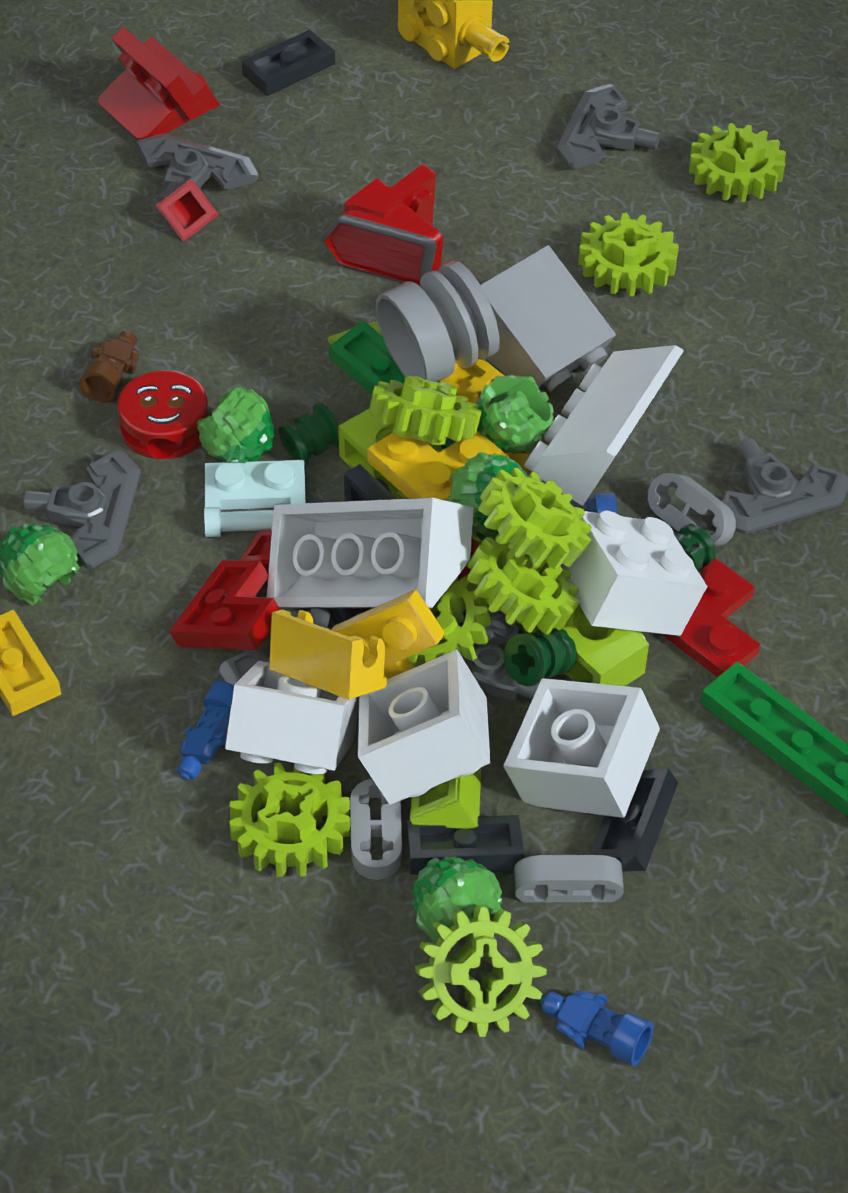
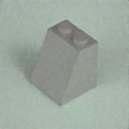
M549 245L481 284L492 307L500 337L499 351L487 359L506 375H514L516 377L531 376L534 378L540 391L546 388L552 394L573 378L570 373L571 371L581 366L587 372L594 363L598 365L608 356L604 349L616 336L615 332Z

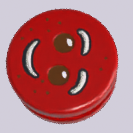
M160 370L138 376L124 387L117 403L122 439L131 450L139 455L152 459H173L191 453L202 444L199 439L200 432L197 429V422L199 419H206L209 416L208 397L203 386L187 374L177 371Z

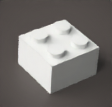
M585 511L586 513L581 520L587 522L592 527L588 533L591 541L570 567L564 564L560 566L562 569L571 572L572 575L567 582L578 586L579 591L575 597L580 600L579 605L591 626L681 636L708 586L696 570L693 560L685 553L674 536L672 528L664 521L653 517H648L644 520L623 517L610 511H603L601 513Z
M454 650L387 679V687L359 696L358 758L389 805L408 797L420 796L434 786L458 776H468L476 772L480 767L490 763L487 697L458 650Z
M257 661L234 685L225 749L241 752L240 757L254 763H270L273 759L293 762L295 769L305 773L323 774L327 772V769L335 770L353 744L359 712V697L347 700L270 670L269 662Z
M542 678L504 763V768L523 802L537 807L624 818L660 727L641 688Z

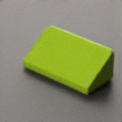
M481 767L468 776H458L430 788L420 796L412 797L411 823L415 825H445L446 828L462 829L478 827Z

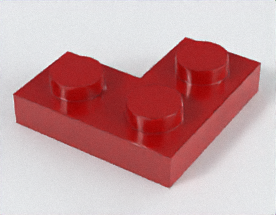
M716 558L698 572L708 587L681 636L662 635L718 678L737 661L745 666L759 654L761 644L726 619L753 597L755 586Z
M222 560L169 630L176 644L180 647L257 650L267 639L271 630L272 612L281 610L274 598L256 597L257 592L269 575L261 561Z

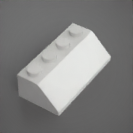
M676 345L614 351L603 367L594 363L579 385V388L585 391V393L576 388L561 411L568 418L566 419L558 414L544 435L545 438H543L544 441L549 443V446L539 441L524 467L530 471L537 472L540 481L553 480L556 482V485L563 489V494L570 493L573 496L572 499L583 506L684 350Z
M436 498L274 505L267 597L274 598L279 608H375L417 589L428 608H432L470 561L474 507Z

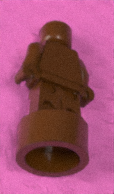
M122 331L117 339L105 340L98 348H93L91 358L95 359L97 357L98 360L88 365L79 380L80 389L89 400L109 403L114 399L122 385L121 375L123 372L130 370L131 374L135 373L139 354L136 349H133L137 338L132 332Z

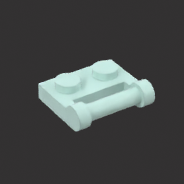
M304 460L205 463L204 521L206 538L221 537V532L272 530L273 510L221 512V510L274 508V505L306 503Z

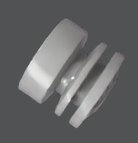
M450 261L442 265L438 271L431 270L425 273L420 279V287L414 282L407 281L379 294L376 299V315L380 331L395 364L404 377L419 376L426 380L439 382L451 376L455 369V363L460 367L468 368L474 365L478 359L485 360L499 351V331L490 302L477 279L461 262Z

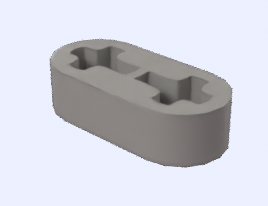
M663 473L651 482L648 489L650 508L679 532L683 526L691 523L706 531L708 526L697 517L699 513L701 515L714 516L712 523L717 529L715 533L708 534L713 540L715 547L726 544L733 537L736 529V520L731 509L692 478L684 474ZM669 487L677 488L675 494L686 503L685 507L669 504L671 501L670 495L667 494Z
M364 780L353 789L350 798L351 859L353 867L360 875L368 879L380 880L395 874L401 865V804L398 801L389 805L374 780ZM370 798H380L382 804L381 820H370ZM371 837H382V850L384 852L382 860H371Z
M537 855L520 860L514 867L515 894L522 902H614L621 898L624 893L621 862L610 856Z

